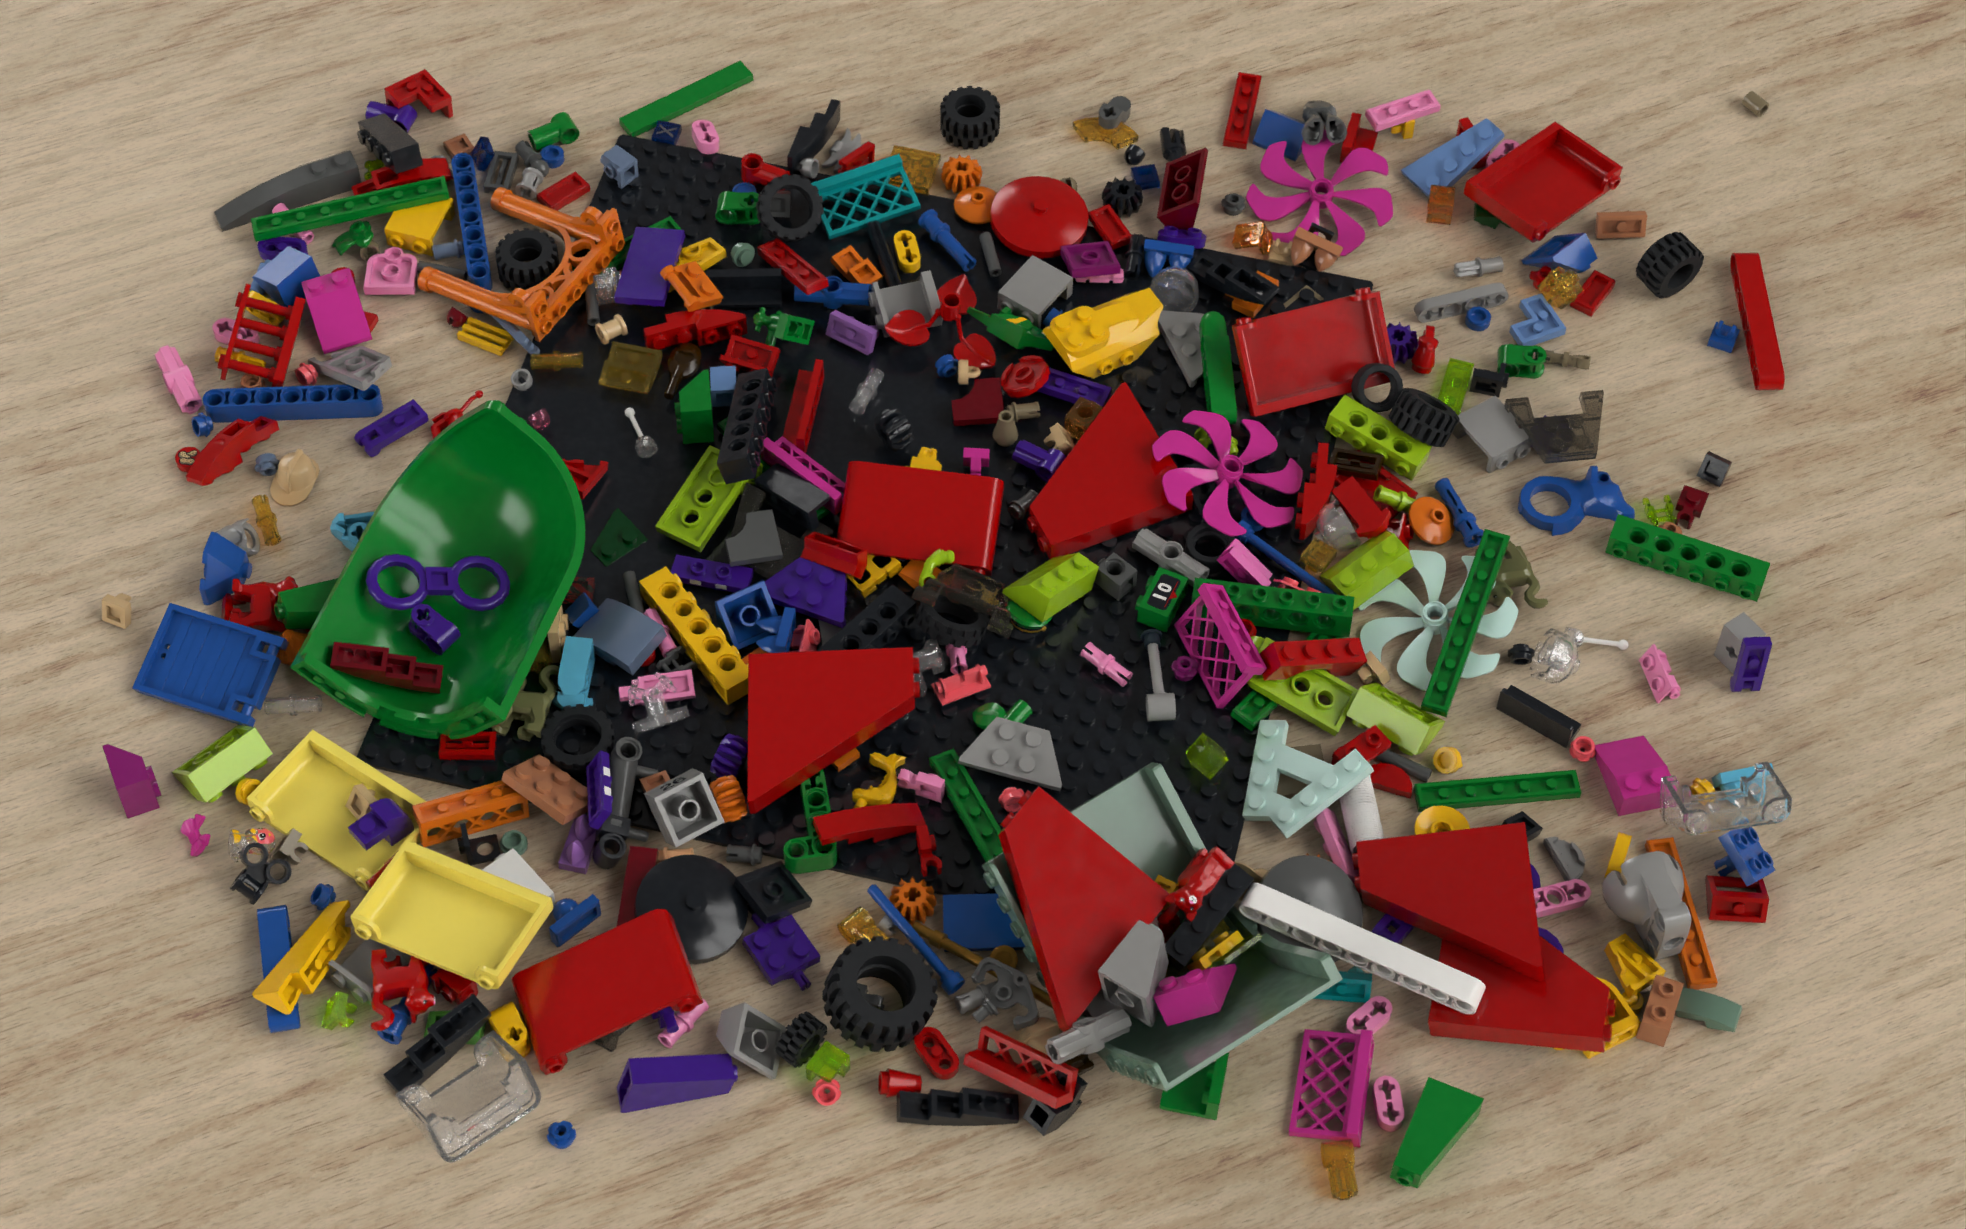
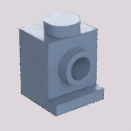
M618 145L602 154L600 162L604 164V171L608 177L618 181L619 188L622 189L639 176L637 159Z

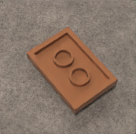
M540 754L503 773L501 781L562 825L588 812L587 787Z

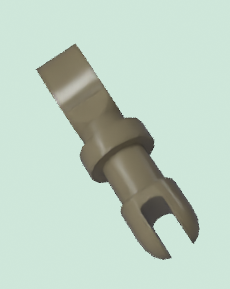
M1545 350L1549 357H1546L1544 363L1562 364V367L1571 365L1579 369H1589L1590 356L1569 355V352L1559 354L1554 353V351Z

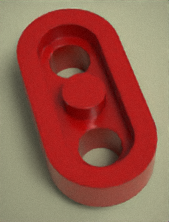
M924 1027L918 1035H915V1050L936 1078L942 1080L953 1078L959 1070V1058L941 1032L933 1027ZM932 1043L933 1046L928 1048L925 1047L924 1044ZM946 1064L949 1066V1068L942 1069L940 1068V1066Z

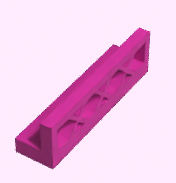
M783 436L776 442L771 441L767 437L764 439V450L761 452V459L770 466L778 463L823 490L830 496V501L823 506L834 515L841 511L843 498L842 493L839 491L844 492L845 483ZM781 447L787 449L790 452V454L783 450ZM820 477H824L826 480H828V483Z

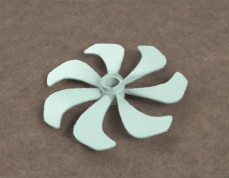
M1410 550L1414 564L1412 568H1415L1423 578L1429 603L1423 606L1404 583L1399 579L1394 580L1358 607L1359 611H1363L1366 607L1377 601H1384L1402 606L1421 617H1384L1369 621L1361 629L1360 638L1364 653L1367 654L1371 651L1381 662L1382 648L1387 642L1399 635L1424 627L1425 630L1413 640L1401 655L1397 663V673L1403 681L1419 690L1426 691L1432 676L1426 664L1429 645L1433 635L1441 634L1442 642L1444 643L1448 632V623L1451 624L1453 618L1449 617L1448 612L1456 609L1465 582L1457 594L1444 605L1439 602L1446 573L1444 557L1433 551ZM1475 556L1461 557L1468 574ZM1506 597L1497 611L1483 615L1477 633L1495 639L1504 638L1509 635L1519 612L1510 597ZM1433 616H1438V617H1440L1439 619H1436V620L1430 619V618L1433 617ZM1470 651L1461 678H1474L1494 671L1499 662L1500 654L1478 655Z

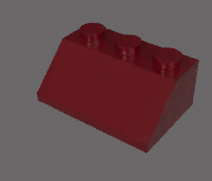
M1206 147L1166 163L1157 218L1164 226H1174L1179 230H1188V228L1194 227L1208 156V149Z

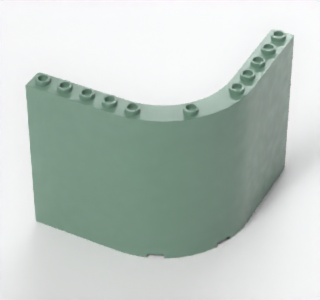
M1160 763L1148 764L1070 811L1154 881L1160 875L1177 883V879L1195 857L1196 853L1200 849L1205 848L1166 771ZM1004 852L982 864L986 872L983 874V877L991 889L994 888L999 896L996 901L1003 913H1008L1012 921L1010 923L1011 930L1017 938L1021 937L1025 945L1023 952L1027 959L1036 965L1039 971L1036 973V976L1041 985L1046 988ZM1233 905L1197 950L1199 951L1203 947L1207 951L1216 945L1213 940L1226 930L1229 935L1238 930L1244 938L1243 941L1208 967L1212 968L1234 963L1237 967L1220 1012L1167 1026L1158 1008L1155 1024L1152 1027L1127 1013L1132 1023L1130 1031L1104 1043L1105 1047L1096 1053L1105 1061L1112 1072L1117 1071L1122 1076H1127L1132 1080L1135 1079L1143 1084L1145 1083L1168 1091L1343 980L1329 953L1283 943L1267 933L1261 935L1257 932V923L1243 916ZM1179 909L1176 914L1181 924L1186 915L1184 911ZM1161 910V911L1159 912V914L1156 916V918H1157L1161 913H1163L1164 910ZM1190 959L1180 971L1168 963L1165 978L1170 976L1177 978L1190 972L1186 966L1191 964L1193 960ZM1084 1013L1081 1014L1078 1020L1086 1018Z

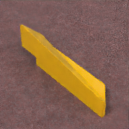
M349 900L332 902L325 908L253 991L252 996L255 999L287 1015L293 1011L301 992L303 995L313 994L330 969L328 963L331 960L335 961L351 938V927H345V913L348 908H351Z

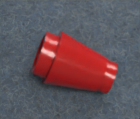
M889 1068L879 1073L878 1091L880 1095H886V1098L897 1096L899 1091L921 1092V1075Z

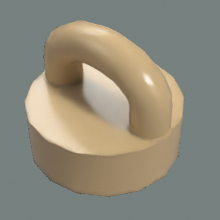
M959 359L958 383L959 385H968V378L980 376L981 370L975 366H968V359Z

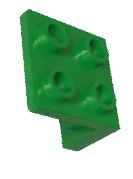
M1229 1053L1224 1054L1216 1062L1213 1061L1168 1091L1163 1090L1160 1109L1217 1121Z

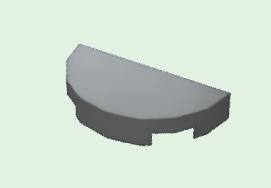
M1558 837L1544 838L1543 844L1564 880H1580L1584 872L1585 859L1578 846L1573 842L1570 844L1567 841L1559 840Z

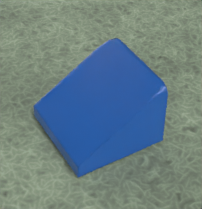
M584 592L565 610L571 624L579 629L599 611Z

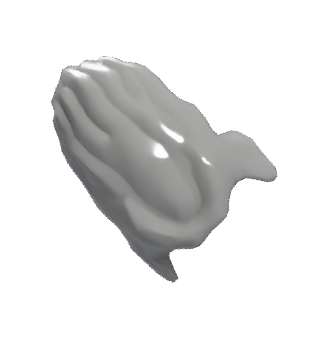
M249 518L239 520L216 532L246 551L248 557L259 552L260 539L256 530L251 524L246 522ZM245 530L252 537V549L247 547V538L245 535Z

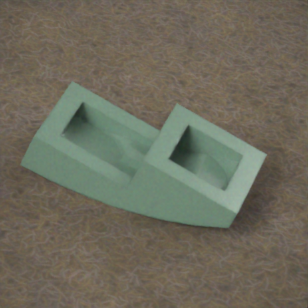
M1685 987L1682 989L1676 1008L1677 1017L1705 1021L1707 1028L1735 1032L1742 1012V1006L1733 1001L1711 993Z

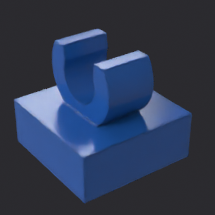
M1724 321L1716 322L1707 346L1732 353L1740 329H1737L1736 325L1732 327L1723 324Z

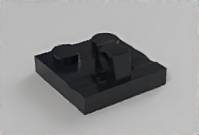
M782 861L738 876L734 882V886L748 902L749 912L752 915L756 913L764 924L807 909L812 903L811 897Z

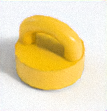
M1441 747L1434 753V767L1442 774L1454 773L1463 766L1460 752L1454 747Z
M253 778L242 779L238 783L235 792L239 803L249 806L247 797L261 784V781Z

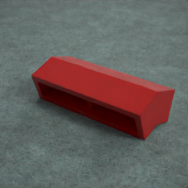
M813 532L804 537V549L801 558L862 579L867 566V549Z

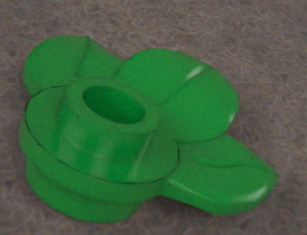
M368 221L354 222L350 226L349 231L335 239L332 247L337 249L340 256L354 244L361 248H367L374 236L370 223Z

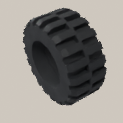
M873 936L871 941L868 938L858 940L856 944H850L838 956L826 977L825 988L822 991V1000L826 1002L824 1005L825 1014L832 1017L830 1024L835 1030L839 1028L842 1031L840 1036L846 1041L850 1038L855 1041L854 1046L861 1049L864 1046L870 1047L869 1050L879 1052L881 1048H884L886 1052L895 1051L898 1046L903 1048L910 1044L915 1035H918L925 1027L937 1004L938 996L935 992L938 986L936 979H931L934 974L931 966L924 964L925 958L920 953L915 954L912 951V946L907 943L903 946L898 943V939L891 937L886 941L883 940L882 936ZM875 977L890 983L898 991L902 999L903 1008L896 1011H884L873 1007L862 997L858 989L857 980Z

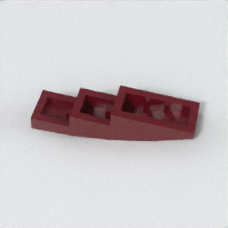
M334 642L330 664L332 669L385 685L440 694L443 665L416 662L415 656L389 654V648Z

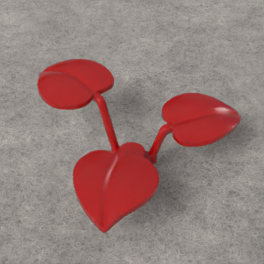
M965 274L949 280L938 289L937 294L940 308L935 310V314L927 323H925V318L921 313L915 310H903L895 314L885 325L887 334L898 343L906 346H918L929 340L930 333L927 328L932 326L938 316H941L945 321L955 320L958 337L961 342L954 347V358L958 360L968 359V366H975L979 369H987L995 365L996 355L994 349L985 337L976 333L968 335L966 339L963 337L961 315L968 314V307L975 309L977 303L976 294Z

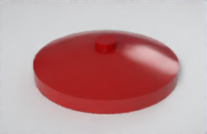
M1030 176L1014 180L1000 189L992 202L990 221L997 238L1010 250L1028 257L1033 255L1037 258H1052L1061 255V246L1079 244L1083 240L1087 231L1089 215L1081 195L1068 184L1049 177Z

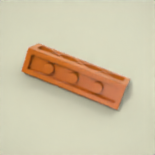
M497 781L412 806L413 815L419 826L420 841L423 847L462 837L461 828L454 826L458 821L464 819L468 820L466 829L468 835L529 817L528 800L503 781ZM521 803V810L507 812L511 806ZM494 812L490 819H481L485 813ZM436 827L442 828L437 834L427 836V830Z

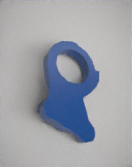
M1590 466L1586 478L1583 480L1553 476L1536 477L1526 483L1521 490L1518 501L1519 514H1522L1525 520L1536 528L1551 531L1552 536L1563 535L1572 531L1581 523L1585 516L1616 521L1618 514L1632 519L1635 518V509L1624 500L1619 486L1611 481L1607 472L1598 471L1597 466ZM1539 492H1555L1567 501L1569 509L1559 516L1543 515L1535 510L1530 499Z

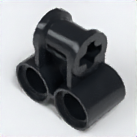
M260 843L246 844L240 852L241 862L246 868L234 880L230 890H237L250 899V904L254 905L267 888L268 883L283 884L287 882L291 876L292 869L290 864L283 859H273L267 862L268 851L264 845ZM253 847L258 848L261 852V859L255 864L247 859V852ZM277 863L281 864L284 868V875L278 880L273 879L270 874L271 867ZM244 882H245L247 885H249L250 887H252V888L254 889V891L251 890V889H250L249 887H247L246 885H244Z

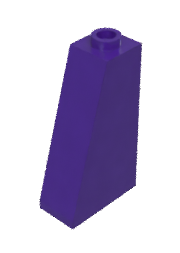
M729 1054L629 1058L617 1085L621 1113L728 1094L738 1078L737 1066L732 1063V1058Z

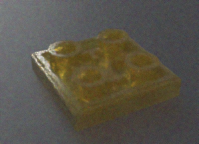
M894 145L890 157L899 154L914 192L928 195L941 161V154ZM899 175L890 178L888 184L900 188L903 181Z

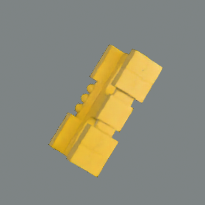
M867 555L866 571L871 577L862 584H858L852 576L846 575V577L861 592V595L866 598L877 589V584L879 585L887 579V576L892 578L903 569L899 560L891 558L889 564L879 568L872 561L875 555Z

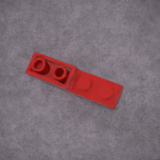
M446 158L422 159V166L395 174L389 167H382L371 171V179L351 186L354 195H359L445 176L446 182L454 178Z
M699 309L666 314V323L644 328L645 345L648 352L680 343H687L697 339L699 346L730 339L731 335L747 334V320L743 313L727 310Z
M263 416L251 422L242 419L235 420L220 431L200 452L186 475L187 481L200 486H207L212 484L214 479L222 474L233 471L234 467L243 462L240 453L249 451L251 446L269 439L271 434L279 430L277 421Z
M1318 443L1317 453L1312 452L1311 468H1315V473H1310L1309 483L1305 482L1303 493L1298 492L1297 508L1302 509L1301 513H1296L1295 529H1300V540H1305L1319 525L1332 499V490L1335 485L1338 465L1327 464L1329 443Z

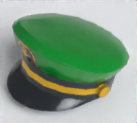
M1010 599L1007 602L1006 610L1008 617L1005 622V628L1011 637L1018 640H1027L1047 629L1048 622L1052 617L1042 623Z

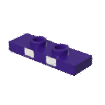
M676 555L671 573H676L681 582L685 584L735 593L750 586L753 568L743 566L730 567V564Z
M601 750L586 767L589 827L597 830L612 813L613 802L609 753Z

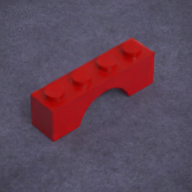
M1360 638L1272 642L1259 653L1267 667L1262 673L1264 681L1286 680L1298 673L1313 669H1326L1328 673L1335 677L1350 676L1367 662Z

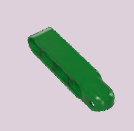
M1210 311L1203 315L1199 325L1207 412L1220 414L1227 419L1230 425H1235L1237 406L1226 321L1219 312Z

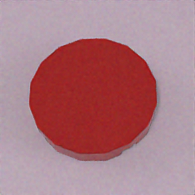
M1024 356L1018 359L1019 363L1015 365L1012 363L1005 369L1000 382L1007 395L1015 398L1026 397L1043 387L1049 378L1050 369L1041 356Z

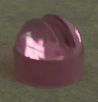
M545 408L527 418L533 428L537 430H543L544 427L547 428L550 424V416Z

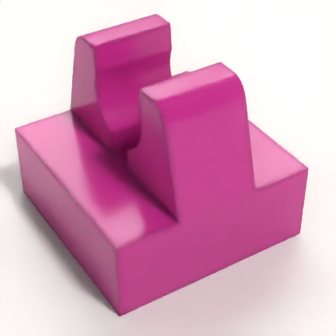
M964 448L963 466H971V475L981 476V467H989L990 449Z

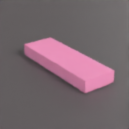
M1429 89L1367 109L1365 116L1377 132L1439 112L1441 105Z

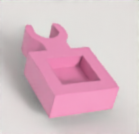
M906 769L900 770L897 777L899 779L897 784L899 787L915 790V795L942 802L945 795V779L933 773L926 774L919 771L918 775Z

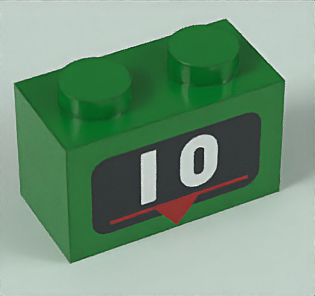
M1159 567L1155 576L1150 575L1145 590L1147 591L1145 595H1140L1136 602L1135 610H1138L1137 622L1167 633L1187 594L1189 578Z

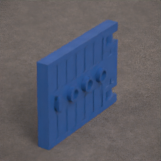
M169 603L132 689L138 693L235 724L253 727L256 720L251 716L254 708L261 709L281 663L277 654L279 650L286 651L289 642L283 637ZM265 645L269 646L266 653L262 652ZM242 704L241 712H237L239 705Z

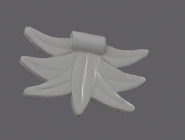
M847 128L841 141L837 140L829 150L831 156L822 164V168H828L837 164L833 173H838V169L842 167L838 165L839 160L862 146L861 135L857 134L851 141V133Z

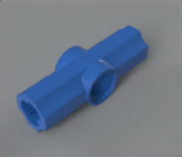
M828 276L826 278L828 279L829 286L810 295H806L797 286H794L795 301L823 303L829 309L840 308L843 304L870 305L868 293L872 290L871 284L843 282L837 276Z

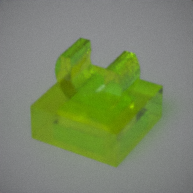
M337 991L327 1001L321 1027L333 1030L338 1024L347 1028L354 1023L353 1019L345 1015V1012L353 1014L357 1010L355 1004L347 1003L349 994Z

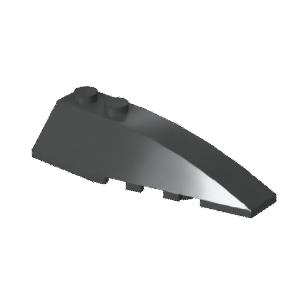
M343 151L300 165L236 197L214 213L222 232L251 223V218L272 214L273 208L279 203H284L291 210L351 191V186L361 183L359 168L351 151Z

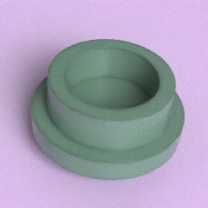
M737 243L731 250L732 261L739 267L747 266L755 255V250L749 243Z
M517 830L506 832L500 840L502 853H507L513 848L520 856L524 854L528 848L526 836Z

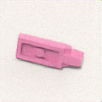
M690 669L639 676L638 679L631 680L632 686L618 688L620 702L634 700L635 705L696 698L692 670Z

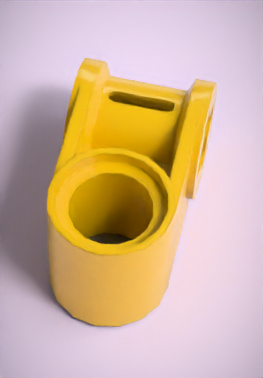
M511 1001L490 1011L492 1016L488 1019V1023L495 1036L499 1038L507 1055L513 1059L526 1057L531 1051V1043L528 1038L527 1029L514 1003Z

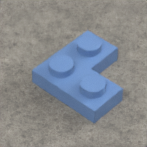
M1543 293L1520 300L1519 307L1528 320L1511 325L1509 330L1518 345L1533 346L1565 335V325Z

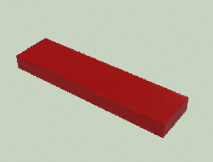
M1238 72L1223 146L1247 149L1261 84V75Z
M777 238L757 247L760 257L774 268H781V274L806 295L829 286L828 279L780 239Z

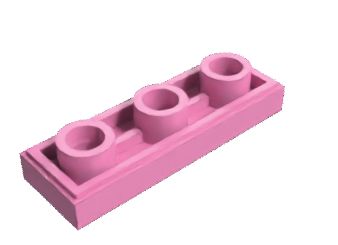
M1326 808L1315 817L1314 826L1323 836L1325 841L1323 849L1335 865L1348 875L1355 885L1354 877L1359 876V872L1354 870L1352 854L1335 812Z

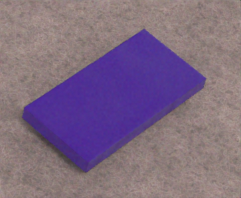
M649 227L635 228L614 295L615 303L650 306L665 305L671 284L663 279L660 272L668 265L673 267L677 265L685 239L684 230Z

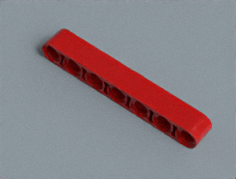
M1732 253L1730 259L1731 275L1755 389L1783 390L1785 374L1759 253Z

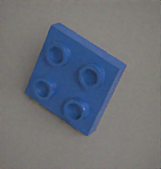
M1747 822L1718 837L1728 854L1714 862L1715 869L1723 865L1727 866L1718 871L1720 876H1727L1729 873L1737 870L1748 887L1776 871L1773 867L1771 856L1763 850L1759 843L1757 832Z

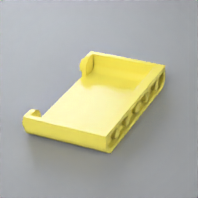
M313 729L247 797L250 807L249 813L255 820L259 822L264 821L283 834H287L294 828L302 834L298 842L305 843L309 851L353 878L365 891L371 889L366 881L401 848L406 840L417 845L421 842L419 826L413 815L412 806L427 802ZM363 783L367 789L374 790L376 792L374 797L377 800L384 798L394 800L411 818L414 831L393 846L384 838L366 851L350 834L348 829L350 825L357 821L355 816L346 807L354 785Z
M406 840L350 917L355 933L362 939H372L472 980L484 989L491 990L499 989L554 906L551 897Z

